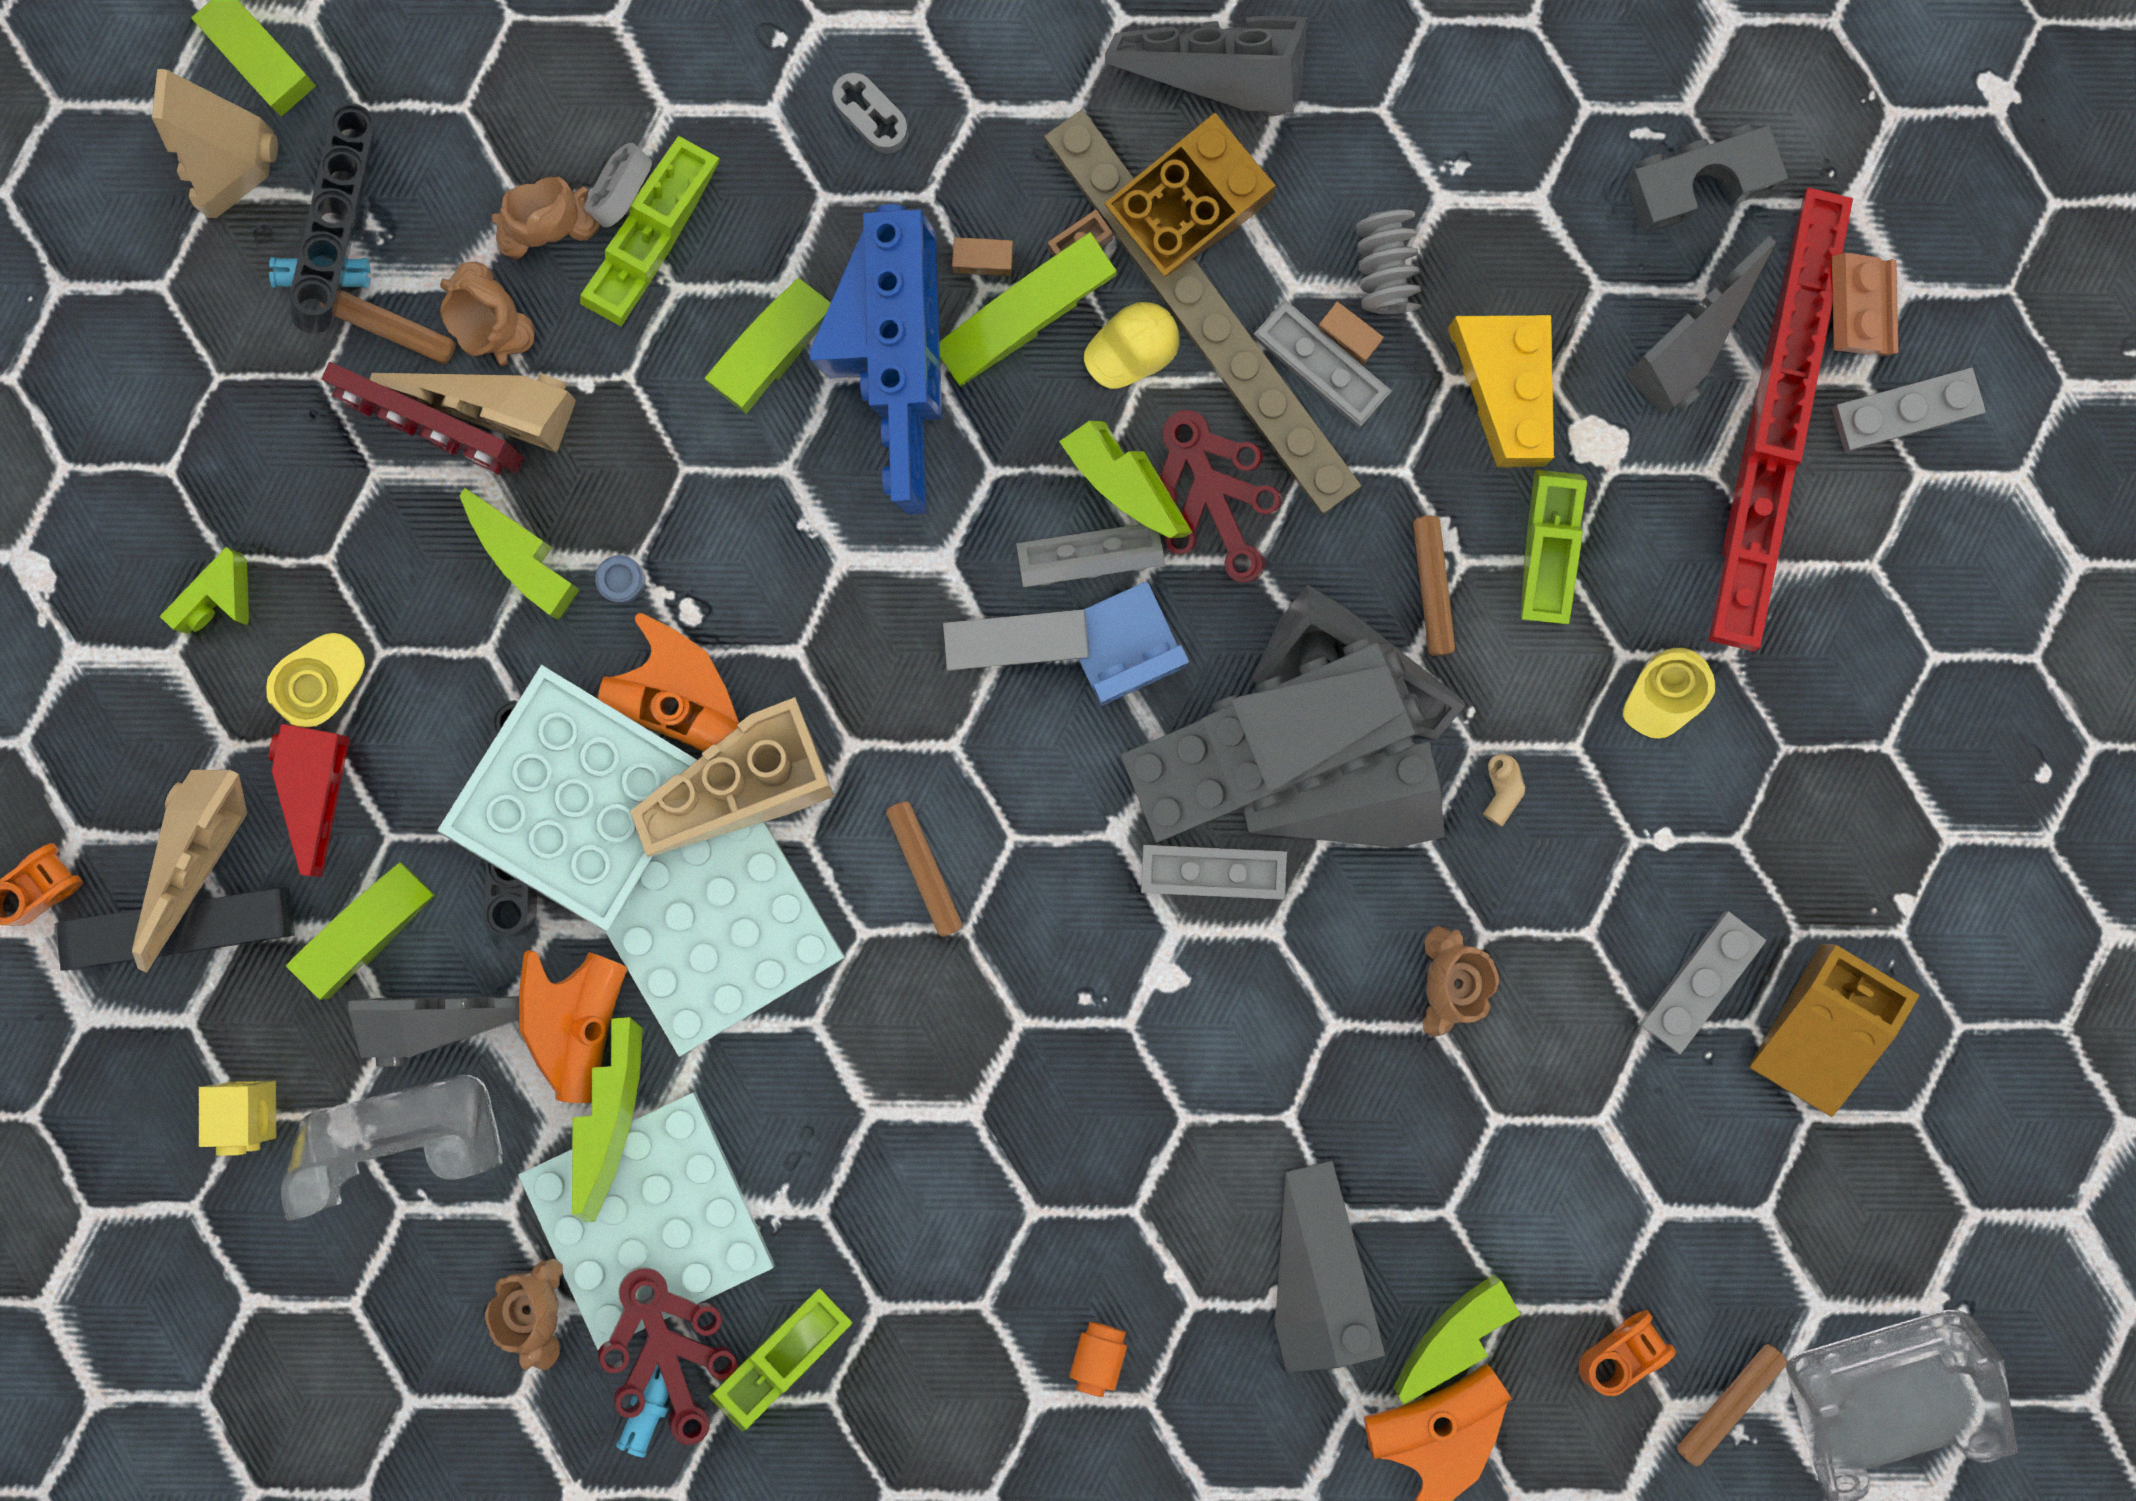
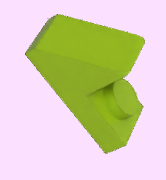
M225 547L160 615V618L173 630L189 634L192 630L194 632L199 631L213 618L215 614L213 608L216 605L223 609L233 620L245 625L249 623L247 559L241 553Z

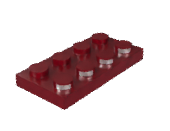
M329 362L321 379L334 388L331 396L344 402L346 407L368 417H371L375 410L377 411L376 417L386 421L390 427L412 437L416 430H420V437L430 441V444L451 455L456 456L459 449L464 450V457L493 474L500 475L502 468L516 474L524 457L506 441L334 363Z

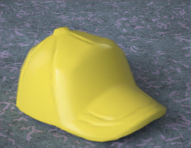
M1150 302L1131 304L1116 313L1088 344L1084 352L1086 369L1094 380L1109 389L1126 387L1160 371L1174 359L1179 348V329L1173 316L1162 306Z
M329 633L315 638L283 658L271 671L266 686L268 702L291 725L312 727L322 724L337 712L360 680L365 667V660L361 649L350 638L342 634Z
M1686 648L1667 649L1652 657L1642 669L1624 705L1623 717L1626 723L1636 731L1651 738H1666L1674 734L1702 712L1713 698L1715 680L1709 665L1702 656Z

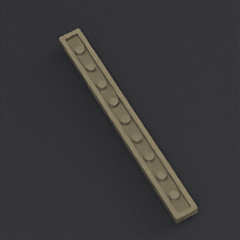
M1083 109L1045 135L1044 142L1093 208L1099 212L1118 242L1321 516L1359 490L1361 487L1359 481L1195 260L1191 259L1164 278L1104 205L1106 201L1134 178Z

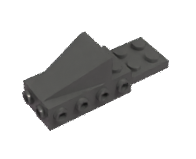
M1370 637L1359 640L1343 648L1345 657L1329 664L1326 657L1315 659L1299 667L1301 676L1284 682L1282 675L1256 685L1257 693L1240 697L1236 694L1222 699L1211 705L1214 713L1201 718L1200 721L1121 754L1156 843L1249 805L1253 806L1255 812L1282 802L1279 793L1293 787L1297 788L1299 794L1326 783L1323 777L1324 774L1339 768L1342 775L1362 769L1370 765L1367 756L1385 750L1387 757L1414 747L1412 738L1425 733L1421 723L1425 720V714L1416 694H1409L1402 677L1407 675V672L1396 648L1391 649L1389 643L1377 642L1372 644Z

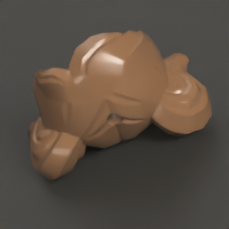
M548 177L537 181L535 184H524L507 191L503 197L500 213L491 215L492 223H497L496 241L501 253L516 260L521 258L529 247H538L548 242H557L568 234L579 241L588 240L594 236L601 225L584 210L589 190L582 186L573 192L562 178Z
M466 262L460 264L450 279L442 278L440 287L447 292L440 310L442 322L448 332L457 338L459 346L467 354L477 356L493 352L499 365L503 366L508 364L507 355L527 351L534 343L535 328L531 320L524 314L517 313L511 297L493 279L491 270L484 264Z
M1440 926L1430 929L1425 939V952L1433 959L1427 971L1428 983L1426 987L1427 998L1431 1006L1427 1007L1426 1016L1423 1019V1030L1433 1037L1448 1033L1454 1024L1473 1023L1485 1018L1491 1008L1488 999L1497 991L1499 976L1494 961L1489 957V954L1475 947L1464 946L1463 937L1459 930L1451 932L1449 929ZM1456 980H1458L1459 986L1457 988L1454 986V982Z
M554 1258L548 1261H541L532 1269L531 1273L512 1274L500 1278L495 1285L497 1296L488 1303L485 1312L487 1328L489 1329L490 1337L494 1340V1344L501 1347L504 1351L519 1353V1363L524 1370L534 1366L546 1371L553 1367L560 1354L559 1341L553 1336L557 1326L559 1306L554 1290L560 1285V1278L563 1275V1264ZM527 1305L531 1308L530 1313L526 1309Z

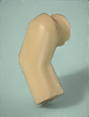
M1497 754L1488 763V771L1495 796L1483 812V816L1494 824L1503 827L1523 798L1525 784L1517 761L1506 754Z

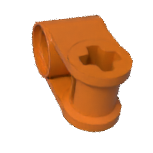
M54 843L37 849L23 859L15 869L0 879V925H27L50 907L72 895L82 886V879L78 875L72 876L57 856L59 849ZM14 892L19 899V907L14 915L9 917L3 909V902L9 893Z
M1643 1310L1623 1321L1611 1334L1586 1350L1579 1361V1374L1582 1380L1597 1392L1606 1396H1617L1646 1375L1663 1367L1675 1356L1676 1350L1672 1344H1665L1651 1324L1652 1315L1648 1310ZM1605 1359H1612L1615 1365L1613 1377L1609 1381L1599 1383L1596 1378L1598 1364Z

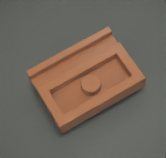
M1842 253L1832 256L1834 350L1867 355L1875 353L1883 357L1898 354L1896 260L1884 261L1879 257L1853 253Z

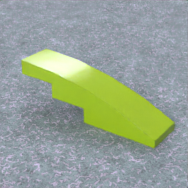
M680 136L676 138L634 198L630 206V215L605 249L604 262L580 294L581 305L622 327L654 278L696 207L719 164L718 157Z
M1089 232L1007 289L940 341V359L958 386L961 387L1037 337L1038 331L1076 307L1077 301L1117 276L1116 269L1091 232Z
M631 1017L611 1019V1066L592 1068V1116L573 1117L572 1215L585 1223L595 1222L616 1176L632 1123L640 1079L643 1028Z

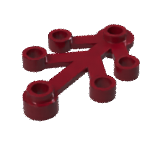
M1190 410L1178 411L1168 418L1163 428V441L1170 452L1160 479L1176 504L1178 494L1175 488L1188 461L1195 479L1183 508L1182 516L1192 533L1188 535L1189 543L1184 549L1177 548L1174 544V538L1167 536L1166 545L1175 554H1188L1193 551L1197 544L1195 533L1207 504L1228 551L1225 558L1227 574L1237 582H1253L1263 574L1265 558L1258 548L1246 545L1225 495L1249 503L1258 513L1266 515L1274 514L1280 509L1282 496L1272 486L1263 485L1258 487L1213 470L1206 455V452L1229 458L1232 459L1238 469L1254 471L1261 465L1263 460L1262 451L1256 444L1250 442L1239 444L1210 433L1208 422L1202 415ZM1189 425L1193 430V437L1190 441L1182 443L1178 438V431L1182 426ZM1245 448H1251L1255 452V460L1248 466L1243 465L1239 458L1241 451ZM1265 491H1270L1275 499L1273 506L1269 509H1263L1259 504V497ZM1242 554L1247 555L1251 561L1249 570L1244 573L1239 572L1235 566L1237 557Z
M649 1267L636 1268L627 1273L620 1283L618 1295L624 1310L609 1341L603 1343L598 1350L599 1363L609 1373H619L627 1367L629 1353L626 1347L642 1319L648 1337L625 1384L615 1392L613 1398L614 1405L618 1413L623 1417L633 1418L638 1416L645 1407L643 1392L658 1363L674 1408L668 1418L669 1429L678 1442L684 1445L697 1444L708 1434L710 1421L704 1409L692 1401L677 1356L706 1367L711 1376L718 1380L728 1379L736 1371V1358L725 1347L712 1348L667 1329L661 1311L690 1321L695 1331L704 1336L717 1332L721 1326L722 1319L720 1313L712 1304H697L669 1292L666 1280L657 1270ZM642 1286H650L653 1290L651 1297L645 1301L637 1300V1290ZM704 1312H712L714 1318L711 1324L704 1327L699 1326L697 1323L698 1317ZM618 1349L622 1351L621 1359L617 1363L609 1364L605 1362V1356L610 1350ZM718 1357H728L729 1363L725 1369L720 1371L713 1369V1363ZM627 1394H635L638 1397L637 1403L631 1408H623L621 1406V1400ZM690 1419L699 1421L696 1431L693 1433L683 1432V1425L686 1421Z

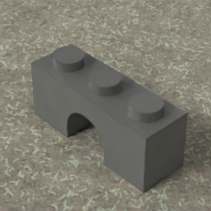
M1752 124L1744 125L1726 133L1725 140L1710 145L1708 139L1698 140L1681 148L1680 155L1665 159L1663 154H1656L1636 163L1637 169L1627 179L1626 185L1643 233L1647 234L1686 221L1696 212L1699 207L1693 193V181L1698 177L1708 176L1719 180L1727 189L1732 205L1776 191L1788 179L1770 125L1756 130L1753 129Z

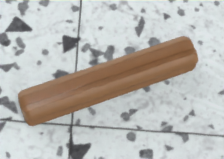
M341 290L335 314L336 317L442 364H447L451 360L456 348V343L451 338Z
M1433 515L1421 516L1414 520L1413 527L1428 652L1432 656L1449 655L1455 650L1440 518Z
M903 801L889 807L886 814L937 933L941 937H945L959 931L962 928V922L911 804L908 801Z
M1769 1344L1764 1345L1677 1447L1678 1452L1692 1465L1700 1466L1785 1368L1788 1362L1786 1357L1775 1347Z

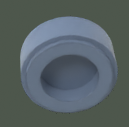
M614 555L608 557L599 565L595 575V582L598 591L603 597L613 603L626 604L634 601L642 593L645 586V575L641 566L632 558L624 555Z

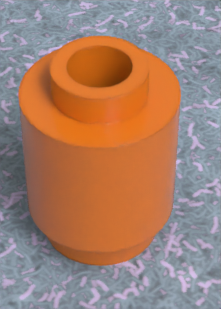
M1089 1321L1087 1331L1081 1332L1069 1378L1078 1381L1076 1390L1098 1397H1104L1106 1389L1116 1390L1128 1346L1123 1343L1126 1331Z

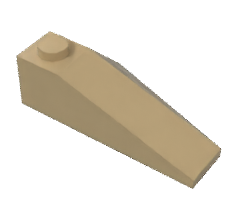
M157 69L152 120L167 151L177 153L180 162L177 173L180 179L191 181L194 187L190 189L189 193L192 205L206 217L218 218L269 176L270 162H275L277 158V136L255 114L169 70Z
M372 373L370 377L371 381L442 413L556 453L576 399L568 391H565L567 385L565 382L544 374H539L538 380L518 375Z
M795 697L750 714L717 745L713 744L695 763L680 775H674L630 811L647 857L782 817L835 797Z
M191 770L183 783L177 782L172 787L166 798L164 819L132 948L138 969L146 973L248 814L240 777L234 771Z

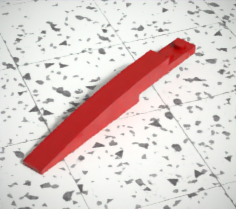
M1809 187L1804 192L1778 297L1721 555L1725 556L1708 639L1711 642L1756 652L1761 646L1795 469L1802 461L1833 304L1832 256L1843 253L1853 198Z

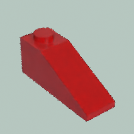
M281 724L280 732L273 735L269 747V760L273 762L272 774L300 875L323 877L350 737Z

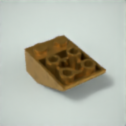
M1214 113L1106 201L1104 205L1165 278L1237 229L1274 198L1276 185L1218 115Z
M1820 944L1748 1067L1826 1115L1833 1117L1897 1036L1920 995L1838 945Z

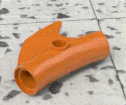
M638 613L635 616V622L651 646L650 658L643 666L614 677H603L598 700L650 731L676 739L704 752L713 744L717 745L738 728L737 725L740 723L728 690L709 654L704 649L675 629L645 614ZM677 700L679 704L677 712L673 715H668L666 710L668 704L671 701Z
M527 950L523 956L519 989L520 1033L536 1065L555 1091L556 1100L568 1103H591L592 1068L602 1067L613 1010L628 967L588 952L585 961L570 976L558 983H551L543 970L538 954Z
M1486 1363L1459 1381L1431 1395L1394 1409L1364 1416L1365 1429L1373 1459L1381 1458L1407 1465L1419 1473L1422 1485L1415 1501H1452L1480 1478L1496 1442L1507 1403L1512 1398L1491 1367ZM1438 1418H1446V1422L1442 1427H1433Z

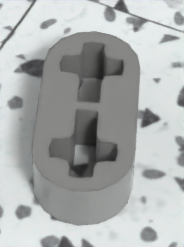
M847 73L836 81L832 94L839 114L876 151L889 154L900 150L908 138L906 119L901 111L863 74ZM850 88L855 92L861 88L864 89L862 97L869 108L864 111L855 102L846 105V89ZM877 115L886 125L891 124L893 121L896 122L894 126L896 137L891 139L889 136L884 135L879 139L877 137L879 134L878 126L872 119Z
M627 143L620 147L608 160L586 200L584 210L602 227L614 225L630 208L650 171L652 160L634 143Z

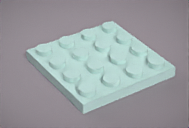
M541 665L437 832L606 932L653 857L646 856L630 811L674 775H680L695 763L697 759Z
M765 822L653 856L608 931H606L607 936L625 966L628 967L630 975L679 1057L846 958Z
M696 1091L632 1121L616 1176L595 1222L585 1223L572 1215V1150L518 1174L557 1261L563 1264V1275L597 1350H599L603 1343L609 1341L624 1310L618 1295L620 1283L627 1273L636 1268L649 1267L657 1270L666 1280L669 1292L698 1304L775 1267V1263ZM640 1287L636 1292V1299L640 1301L649 1299L652 1295V1287ZM661 1311L663 1319H667L673 1316L669 1313ZM642 1319L634 1334L645 1329Z

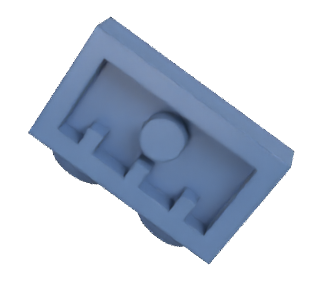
M1143 582L1084 609L1087 616L1090 658H1082L1079 661L1100 707L1187 668L1189 660L1182 645L1177 646L1147 582Z

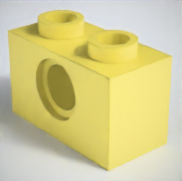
M235 1081L199 1087V1147H216V1155L219 1156L246 1154V1151L260 1150L261 1142L276 1138V1081Z

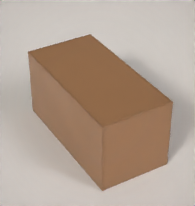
M1094 210L1047 242L1048 251L1054 257L1089 232H1091L1102 248L1113 240V232L1099 212Z
M954 237L952 260L954 274L1012 276L1013 240Z
M1338 301L1318 326L1321 331L1362 366L1384 338Z

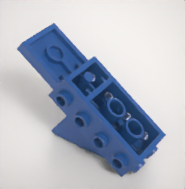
M887 204L878 206L877 212L863 213V231L812 344L810 361L829 379L860 377L863 401H869V406L883 418L881 420L882 444L884 448L889 447L890 466H884L882 471L885 496L891 495V502L907 515L926 514L924 420L942 419L936 231L921 209L906 210L905 206Z

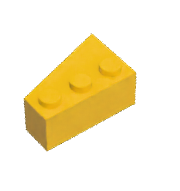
M1551 315L1455 316L1448 327V331L1459 353L1463 365V373L1467 384H1470L1478 407L1477 413L1497 468L1545 467L1554 458Z

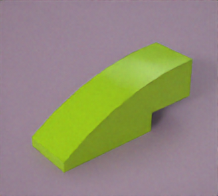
M211 0L191 17L281 117L316 87L312 80L239 0Z
M800 278L796 279L743 332L708 373L705 380L710 387L747 414L774 379L778 381L818 332L831 302Z
M1088 421L1059 441L1082 474L1121 511L1144 526L1169 538L1186 537L1192 533L1145 452L1129 451L1124 454L1106 422Z
M1535 469L1524 559L1521 619L1561 624H1569L1583 536V530L1580 527L1587 487V479L1582 474Z
M464 488L459 495L468 519L485 550L502 573L529 600L559 621L580 589L542 564L552 547Z
M399 862L335 917L286 967L319 1000L330 999L363 964H369L436 895L402 862Z
M1492 1275L1468 1291L1446 1310L1423 1336L1405 1363L1393 1387L1403 1404L1408 1403L1488 1357L1479 1339L1521 1315L1503 1282L1497 1276Z
M819 1288L708 1397L741 1431L746 1430L853 1322Z

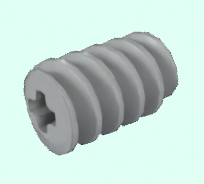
M1397 209L1376 212L1356 224V233L1363 237L1357 244V251L1361 255L1366 256L1359 261L1358 267L1359 271L1368 275L1360 281V289L1363 292L1369 293L1361 302L1364 310L1377 314H1400L1421 308L1422 305L1408 302V297L1421 292V286L1409 284L1406 279L1420 272L1419 267L1405 264L1406 259L1418 254V249L1404 246V241L1415 237L1417 233L1414 229L1402 227V222L1415 217V211Z

